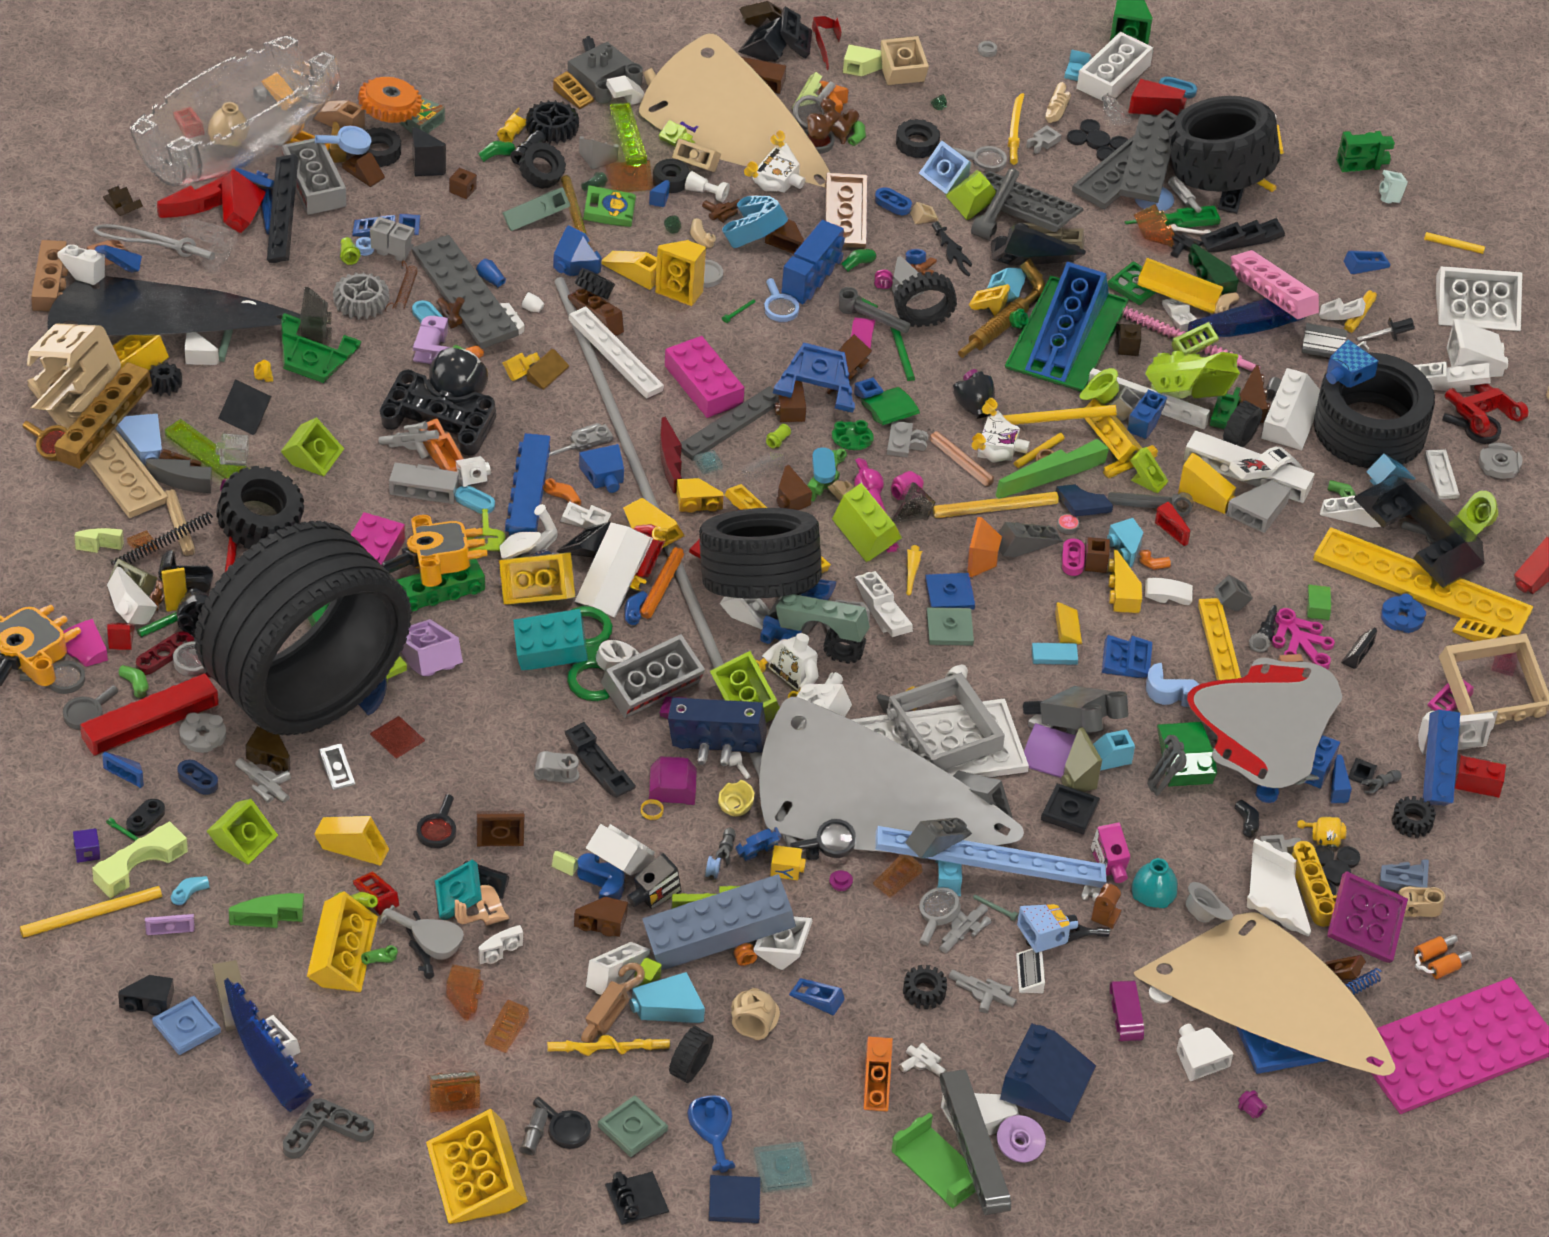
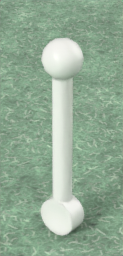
M1175 224L1169 227L1174 232L1182 231L1199 235L1211 232L1210 230L1199 231L1177 227Z

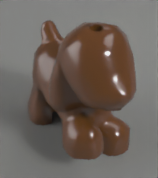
M823 98L820 106L824 110V114L811 113L807 116L808 133L813 139L823 140L832 131L840 139L841 144H845L851 127L860 117L859 113L854 109H850L847 114L843 113L841 115L835 110L836 103L833 100Z

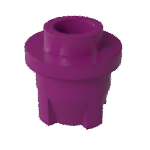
M1255 1090L1244 1092L1238 1099V1109L1240 1111L1244 1110L1253 1119L1260 1117L1267 1109V1106L1258 1097V1093Z

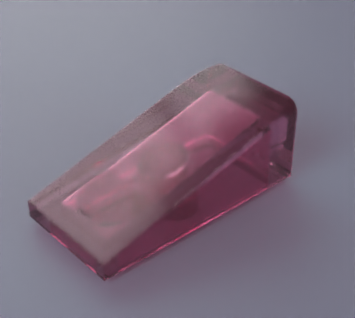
M1516 652L1495 656L1491 671L1513 677L1518 661Z

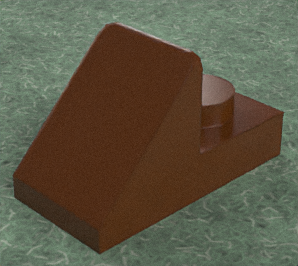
M371 152L363 157L355 155L342 163V168L369 187L385 178Z
M1362 955L1325 962L1344 984L1355 980L1366 963Z

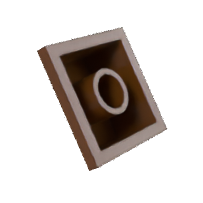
M477 811V847L524 846V811Z

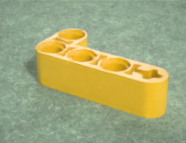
M1299 841L1295 844L1292 853L1294 859L1297 860L1295 873L1297 883L1313 922L1321 927L1330 926L1337 895L1333 896L1313 845L1307 841Z

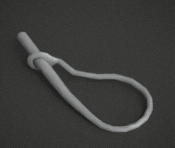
M112 224L97 225L93 229L97 235L113 240L157 244L172 248L182 257H189L192 254L209 260H213L215 257L214 252L197 247L195 241L188 237L179 241L156 233ZM98 229H122L149 239L119 237L103 233Z

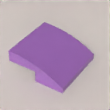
M1035 723L1024 750L1029 768L1061 778L1076 736Z

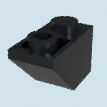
M148 975L119 990V1008H124L129 1012L137 1010L148 1012L151 1015L161 1014L170 1008L174 994L173 978Z

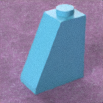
M687 972L632 988V999L629 1000L630 1007L633 1013H638L641 1020L704 1022L705 1007Z

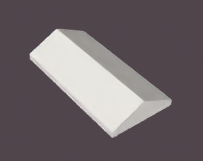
M610 523L575 603L595 607L602 610L608 616L615 618L651 538L630 527Z

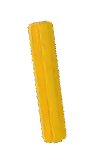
M1371 290L1366 292L1363 297L1366 303L1363 315L1348 319L1345 323V330L1350 333L1355 331L1375 302L1376 292Z
M1154 445L1148 446L1147 448L1152 456L1157 457V448ZM1137 452L1133 453L1124 464L1118 460L1105 466L1103 474L1107 478H1111L1133 468L1134 466L1130 460Z

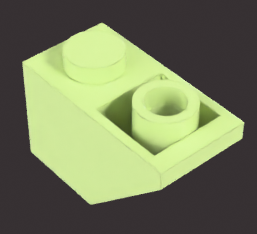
M854 45L848 46L844 58L843 73L864 76L882 69L881 50Z

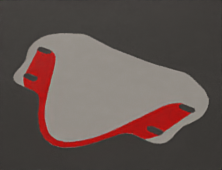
M1258 658L1253 662L1245 677L1202 683L1193 687L1188 692L1187 701L1199 719L1217 735L1218 741L1212 752L1214 761L1240 772L1258 785L1269 788H1284L1297 783L1312 772L1316 748L1329 718L1342 701V693L1334 675L1320 665L1309 662H1284L1270 658ZM1264 664L1270 665L1266 674L1261 672ZM1305 668L1311 669V673L1307 678L1302 676ZM1226 749L1232 751L1229 759L1222 757ZM1261 769L1267 770L1264 779L1258 778Z

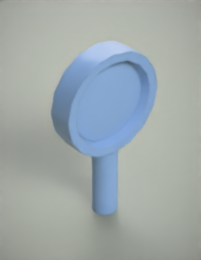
M344 126L340 128L337 136L315 135V143L338 144L344 151L359 155L369 150L371 137L365 130L359 127Z

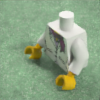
M989 398L982 407V411L985 414H991V416L987 418L983 433H977L972 437V448L978 450L977 457L987 458L995 463L1005 460L1012 461L1015 451L1027 454L1030 441L1019 439L1020 428L1011 424L999 411H996L995 409L998 406L996 400Z

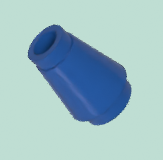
M483 259L477 265L476 271L478 275L497 288L506 282V278L492 260Z

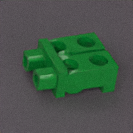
M1350 131L1342 133L1336 160L1342 172L1369 170L1372 168L1380 170L1381 165L1390 164L1391 155L1389 151L1385 150L1394 149L1395 142L1392 136H1383L1381 131L1360 135H1352Z

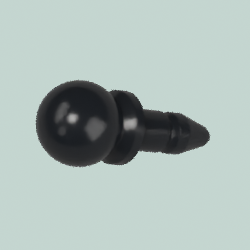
M1273 605L1268 611L1266 621L1261 623V628L1257 631V633L1260 632L1267 635L1270 642L1276 629L1274 625L1275 617L1277 616L1276 605Z

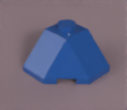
M568 225L554 252L553 268L559 273H565L569 276H577L581 268L599 274L601 272L602 257L598 251L594 252L588 244L590 240L585 233Z

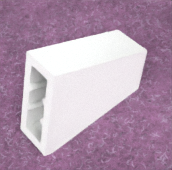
M974 1093L989 1135L997 1133L999 1126L1005 1119L1019 1115L1015 1104L1000 1100L1001 1094ZM943 1096L941 1108L955 1131Z

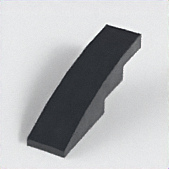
M1274 218L1262 224H1259L1258 220L1242 226L1235 222L1202 235L1200 239L1207 252H1219L1264 244L1284 237L1285 232L1278 219Z

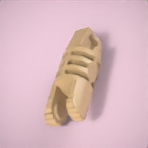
M1063 82L1056 86L1047 107L1045 118L1048 123L1059 121L1070 100L1071 94L1070 92L1065 93L1066 85Z

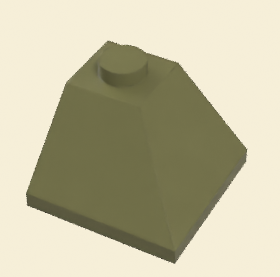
M1083 727L1078 729L1061 781L1064 786L1086 792L1097 789L1102 759Z

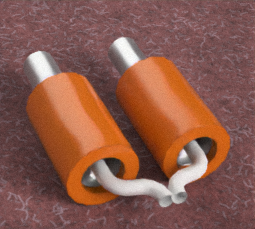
M1451 935L1445 939L1438 936L1414 948L1415 960L1417 962L1415 967L1417 970L1422 969L1426 973H1430L1435 979L1461 969V963L1471 959L1472 955L1469 951L1460 955L1451 953L1429 963L1427 969L1424 966H1420V964L1446 953L1447 946L1458 942L1457 936Z

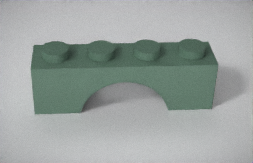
M795 594L783 596L776 606L779 624L782 628L801 631L806 622L818 621L831 627L841 639L861 642L870 628L866 608L862 606Z

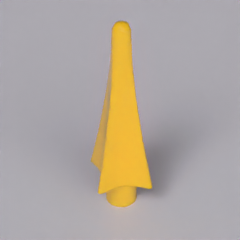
M917 545L911 546V550L907 549L906 594L908 596L912 593L914 579L923 552L919 551L920 548Z

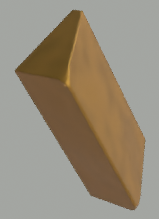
M552 348L527 370V381L544 390L565 372L569 365Z

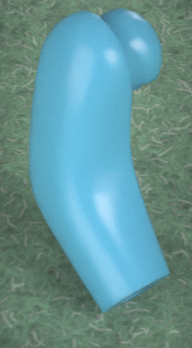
M207 876L184 879L173 890L171 895L172 903L183 905L193 893L210 888Z

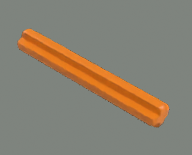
M674 547L640 609L642 617L647 619L652 617L684 556L682 548Z

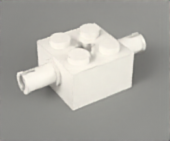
M833 672L830 673L825 684H804L796 696L844 717L852 706L843 684H841L843 678L836 672L834 674ZM795 716L791 720V725L796 730H802L806 727L807 721L802 716Z

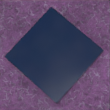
M710 1175L709 1221L759 1223L760 1177Z

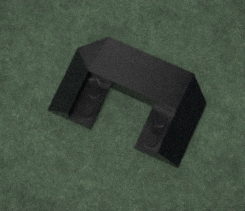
M1394 475L1353 498L1382 528L1410 514L1437 541L1417 552L1413 559L1442 588L1465 577L1485 564L1483 541L1423 482Z

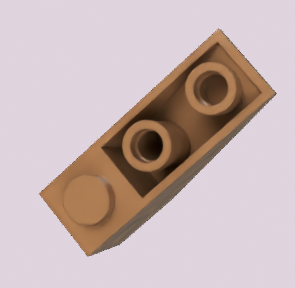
M349 100L316 101L304 112V115L331 127L333 122H337L340 128L356 126L362 129L365 127V110L361 109L360 105Z

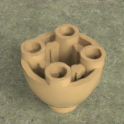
M226 102L212 115L208 124V134L212 143L239 147L248 136L247 120L238 109L237 104Z

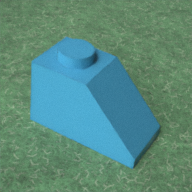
M1383 454L1367 471L1371 477L1370 482L1374 486L1394 475L1415 480V477L1404 465L1386 454Z

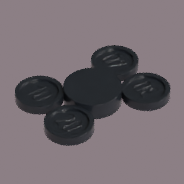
M1093 119L1083 120L1080 126L1081 130L1074 129L1067 134L1069 143L1082 145L1087 142L1089 147L1096 149V156L1100 161L1106 159L1128 141L1123 136L1110 138L1108 133L1100 130L1099 122Z
M1317 845L1314 848L1321 866H1324L1323 871L1334 896L1337 892L1336 886H1340L1342 874L1345 872L1351 873L1350 868L1359 864L1360 853L1353 847L1345 846L1339 849L1337 860H1334V851L1329 846Z

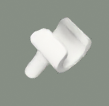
M737 751L731 752L729 767L737 765L745 779L751 778L742 763L741 753Z

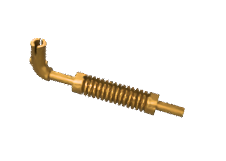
M1028 259L1019 267L1030 280L1033 286L1032 292L1024 299L1020 297L1015 299L1010 305L1006 306L986 324L969 336V343L958 351V355L961 358H964L975 348L982 350L1011 326L1009 317L1013 311L1021 308L1024 309L1025 313H1028L1029 305L1036 299H1039L1045 287V281L1042 273L1037 270L1031 259Z

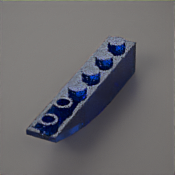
M1265 298L1190 321L1187 332L1209 322L1218 337H1232L1270 330L1305 319V317L1297 319ZM1203 331L1202 333L1205 338H1209L1206 332Z
M229 978L225 979L224 984L229 1007L246 1052L282 1106L289 1112L295 1110L314 1095L310 1089V1086L313 1084L304 1073L299 1074L296 1069L299 1067L298 1063L291 1055L287 1056L283 1050L286 1047L279 1037L276 1036L274 1038L271 1035L270 1031L273 1029L267 1020L258 1017L259 1009L254 1002L245 999L246 991L239 982L234 984Z

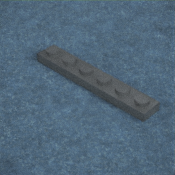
M771 386L767 387L681 442V452L692 461L774 409V403L778 402L779 395L773 394Z

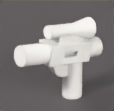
M921 1043L917 1049L910 1045L906 1053L911 1058L898 1065L903 1073L913 1067L917 1070H924L926 1068L939 1077L940 1073L947 1072L946 1069L937 1064L942 1058L933 1053L924 1043Z

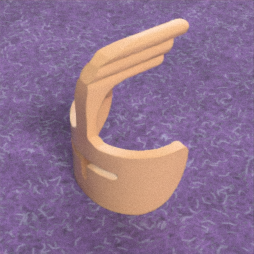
M480 886L482 900L476 903L479 911L477 915L467 916L466 904L455 900V918L462 925L481 919L488 926L510 919L505 913L499 896L492 886ZM484 904L487 905V908H488V910H489L490 913H491V912H494V911H497V912H496V913H493V914H491V915H488V913H487V911H486V909H485Z

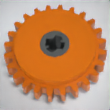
M378 77L373 80L369 79L368 83L364 82L363 86L360 87L358 104L362 105L361 109L366 110V114L377 120L399 123L405 122L408 119L412 120V116L417 117V113H420L422 96L418 94L419 91L415 90L414 86L404 80L394 77Z

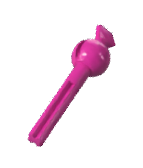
M856 459L859 473L854 479V487L862 483L886 512L880 496L884 487L883 477L878 471L869 469L866 460ZM894 543L886 551L888 553L897 551V548H899L898 543Z

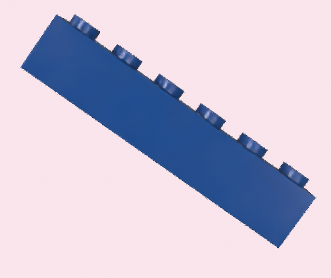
M525 433L523 442H519L518 454L521 457L516 459V470L518 472H514L513 485H516V488H511L510 500L513 503H509L508 516L511 517L506 519L505 532H509V537L518 532H537L539 516L535 515L534 511L542 503L543 486L550 452L549 435Z

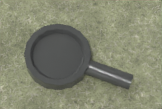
M112 685L95 699L82 696L68 701L63 709L64 722L75 730H81V723L103 715L101 705L118 693L117 687Z

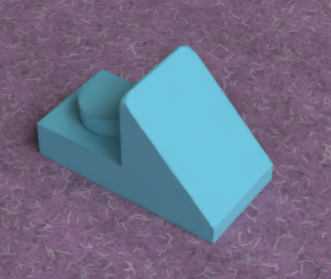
M1071 50L1064 78L1078 81L1079 70L1092 59L1091 54Z

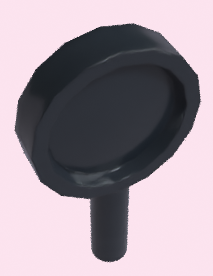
M540 1097L534 1100V1106L547 1110L548 1118L551 1120L549 1125L550 1138L556 1145L562 1148L573 1149L584 1145L589 1140L591 1124L586 1115L573 1110L557 1113Z

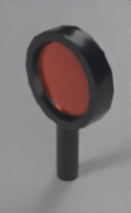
M1444 413L1442 421L1465 428L1467 436L1477 443L1491 444L1496 442L1501 435L1502 427L1500 423L1488 415L1490 428L1487 432L1481 434L1475 433L1471 428L1470 422L1447 413ZM1479 419V425L1483 429L1482 420Z
M445 795L439 813L426 815L418 822L417 837L423 845L430 848H442L451 844L455 839L456 825L448 816L454 800L452 795Z

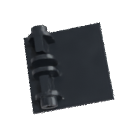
M653 1171L629 1178L622 1174V1172H616L613 1174L612 1182L605 1184L621 1225L669 1212Z

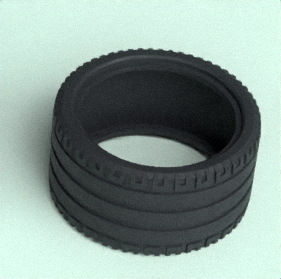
M309 521L308 523H296L291 527H285L283 530L279 529L274 534H269L265 539L259 540L256 545H252L240 558H237L236 562L228 567V570L221 575L220 580H217L215 587L209 592L210 595L206 597V603L202 606V612L199 614V620L196 622L194 646L198 660L207 673L240 706L249 718L269 733L290 736L292 734H305L308 731L312 732L316 728L320 729L324 725L338 720L363 702L377 688L379 683L384 680V677L389 674V670L395 665V661L400 656L399 653L404 648L403 645L407 641L406 637L409 635L408 629L411 627L410 621L412 616L410 614L412 609L410 608L409 597L399 582L351 534L334 523ZM330 603L323 615L307 633L277 654L283 643L302 622L314 612Z

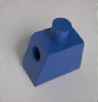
M616 444L579 452V468L593 487L596 489L606 486L609 493L617 492L620 488L619 483L624 482V465L619 445Z

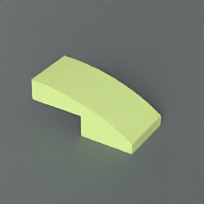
M88 529L76 532L74 535L77 550L98 553L99 547L122 550L124 544L123 530Z

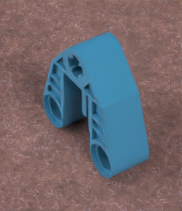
M747 196L737 203V207L744 218L727 223L722 228V231L733 248H737L770 234L788 221V217L779 202L771 196Z

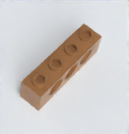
M41 240L31 295L33 311H50L57 297L63 294L61 291L66 289V278L64 276H68L69 271L58 258V252L67 246V241Z

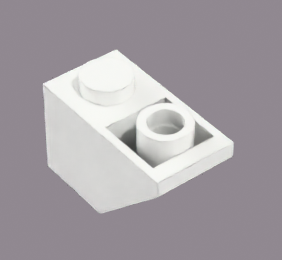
M67 245L58 252V258L75 280L95 285L105 277L104 254L97 253L95 250L82 249L77 245Z

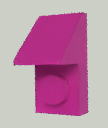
M855 317L852 325L851 336L855 334L870 349L875 320Z

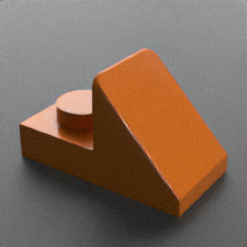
M820 81L819 94L829 82ZM836 85L827 98L836 103L835 110L841 114L843 104L848 103L849 90Z

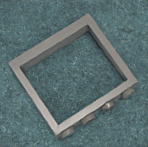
M962 672L889 697L887 715L897 725L900 735H904L908 741L910 750L942 770L1003 750L1005 734ZM955 695L984 738L934 755L905 712Z

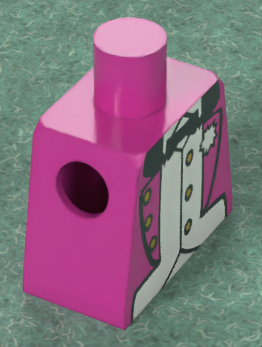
M1120 822L1097 827L1090 848L1096 862L1106 865V876L1112 875L1115 883L1126 881L1128 879L1126 868L1130 860V853Z

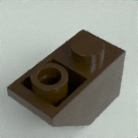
M257 726L245 745L246 759L256 765L263 764L269 766L275 771L289 772L290 755L280 735L273 734L272 732L269 733Z

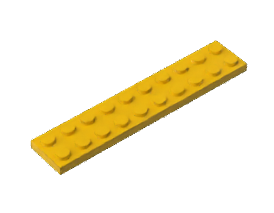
M1332 527L1328 530L1313 558L1314 561L1400 595L1409 594L1418 602L1456 617L1500 625L1504 627L1502 635L1505 636L1521 634L1533 610V606L1462 578L1442 588L1415 560Z

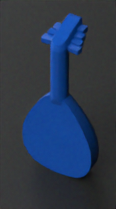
M716 1095L704 1096L693 1100L689 1104L688 1120L692 1128L704 1140L713 1145L717 1164L712 1166V1170H719L723 1173L727 1172L728 1169L735 1168L733 1161L726 1160L722 1145L732 1123L730 1103L726 1098Z

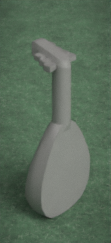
M393 905L390 908H386L378 919L379 924H384L387 919H390L411 929L418 945L425 953L438 960H445L451 957L461 946L464 937L463 930L454 923L435 919L415 921L394 911L395 906Z

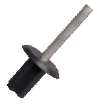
M1389 317V328L1357 337V340L1363 341L1391 332L1393 339L1397 341V334L1415 329L1413 319L1408 318L1393 323Z

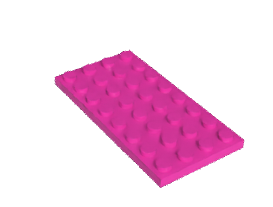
M1510 977L1378 1027L1377 1030L1395 1064V1071L1387 1076L1371 1074L1399 1114H1403L1549 1057V1026L1513 978ZM1368 1057L1366 1059L1367 1062L1378 1067L1384 1063V1061L1375 1057Z

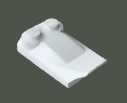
M1434 711L1428 712L1421 722L1418 740L1422 755L1427 752L1429 715ZM1498 711L1460 716L1458 750L1487 746L1490 731L1494 727Z

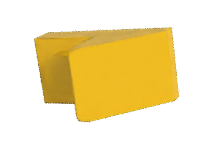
M1009 284L977 291L969 306L973 310H984L989 307L995 316L1006 306L1010 291Z

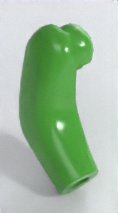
M122 665L119 668V676L132 683L135 697L144 698L147 695L146 691L149 689L144 672Z

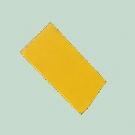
M1057 602L1055 615L1059 642L1082 644L1077 610Z

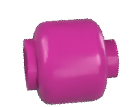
M907 471L895 477L891 485L892 495L897 500L909 502L919 497L923 492V479L912 471Z

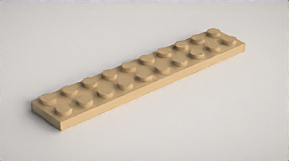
M66 365L63 366L41 390H38L34 378L27 380L28 387L39 400L69 368ZM69 393L53 411L47 410L57 425L63 426L68 430L80 417L81 413L68 412L66 410L82 394ZM116 429L110 433L86 461L129 518L167 503V494Z

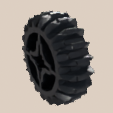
M547 100L545 103L540 101L539 105L534 104L533 108H529L526 116V128L529 135L539 130L544 133L549 145L551 141H555L558 145L560 140L565 143L567 139L572 140V137L576 136L579 128V116L576 109L571 108L570 104L565 105L564 101L560 103L556 100L554 102Z

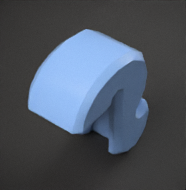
M1157 663L1149 669L1146 691L1149 698L1156 703L1170 705L1180 700L1181 706L1190 707L1187 701L1188 692L1193 687L1198 686L1199 683L1194 679H1163L1162 663Z

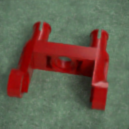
M1489 384L1474 385V389L1479 394L1469 397H1463L1454 388H1450L1444 396L1446 400L1456 407L1457 412L1470 422L1472 430L1477 434L1489 430L1490 421L1486 413L1497 408L1508 418L1516 422L1525 420L1529 414L1525 403L1515 402L1501 389L1493 388ZM1516 407L1520 410V417L1516 413ZM1479 419L1482 420L1483 429L1479 425Z

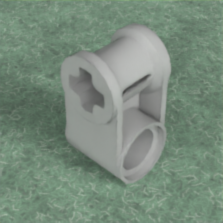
M540 752L537 756L534 777L537 780L546 779L548 782L573 783L579 778L577 770L579 760L577 756L570 753Z

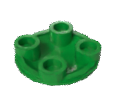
M857 420L856 422L838 421L834 424L832 439L842 448L862 450L872 444L874 434L868 428V423L864 420Z

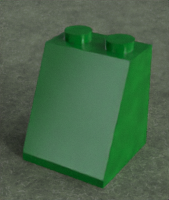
M1117 0L1110 41L1122 32L1147 45L1149 44L1153 17L1145 0Z

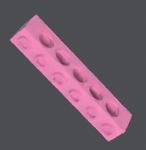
M1253 250L1231 256L1230 267L1240 281L1295 318L1300 319L1319 313L1318 293Z

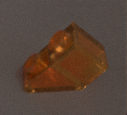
M1156 204L1133 214L1144 239L1168 246L1175 245L1172 239L1175 234L1170 225L1166 226L1165 222L1168 221L1163 210H1158Z
M452 964L446 983V997L462 1018L469 1021L471 1013H476L478 999H476L477 994H482L484 980H481L480 969Z

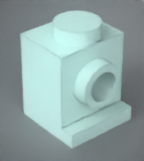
M1383 170L1382 174L1385 178L1379 186V192L1382 195L1381 200L1385 203H1400L1408 181L1402 173Z

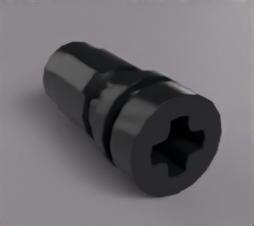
M536 130L522 144H519L511 153L513 163L519 165L520 158L533 143H546L544 133Z

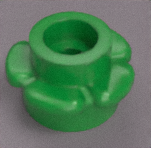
M1021 308L1013 311L1009 317L1010 324L1020 329L1025 327L1029 319L1027 313Z

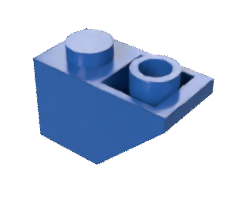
M1148 389L1130 414L1127 430L1134 435L1147 439L1158 423L1167 397Z

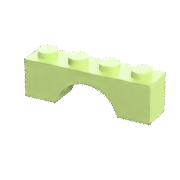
M169 821L92 867L93 882L111 899L130 887L129 873L138 863L146 860H160L170 863L187 853V838Z

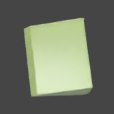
M555 851L552 867L573 876L578 869V859L564 852Z

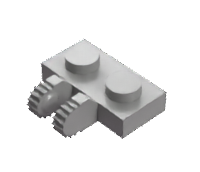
M892 422L887 455L908 457L909 449L925 451L927 448L926 441L928 440L927 432L918 429L912 431L913 423Z

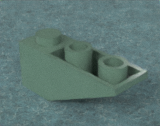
M563 187L502 213L508 228L513 231L571 205Z

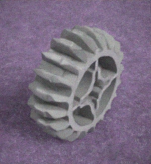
M355 272L354 275L347 274L346 278L341 277L340 281L336 282L333 291V302L337 310L341 311L343 316L349 314L350 319L354 316H357L358 320L361 316L368 319L369 315L375 318L377 313L382 314L383 309H385L390 300L389 289L385 284V280H380L379 276L374 277L372 273L366 275L364 272L362 274Z

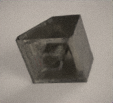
M305 287L300 315L301 337L327 346V341L332 340V327H329V324L331 325L332 312H328V303L309 287Z

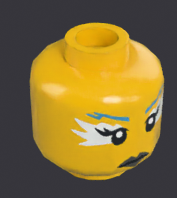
M1320 817L1317 822L1313 823V841H1317L1318 845L1339 847L1341 840L1346 839V826L1342 825L1341 819L1338 817Z

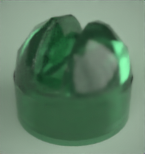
M941 94L931 100L930 103L936 110H943L947 106V99L944 94Z
M672 215L665 219L664 225L668 232L678 233L680 231L681 221L678 216Z

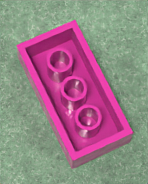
M703 336L665 349V367L706 418L733 409L744 403L745 387Z
M363 512L351 536L382 565L383 562L396 557L405 542V524Z

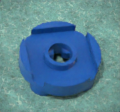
M1402 594L1401 596L1389 598L1383 603L1381 619L1390 629L1410 633L1422 627L1426 611L1411 595ZM1405 612L1407 613V617L1404 615H1399V613Z
M774 827L773 832L769 828L746 839L748 844L742 847L741 843H739L735 849L739 857H743L745 861L757 857V852L764 849L766 852L774 850V845L779 846L778 842L782 836L777 827Z

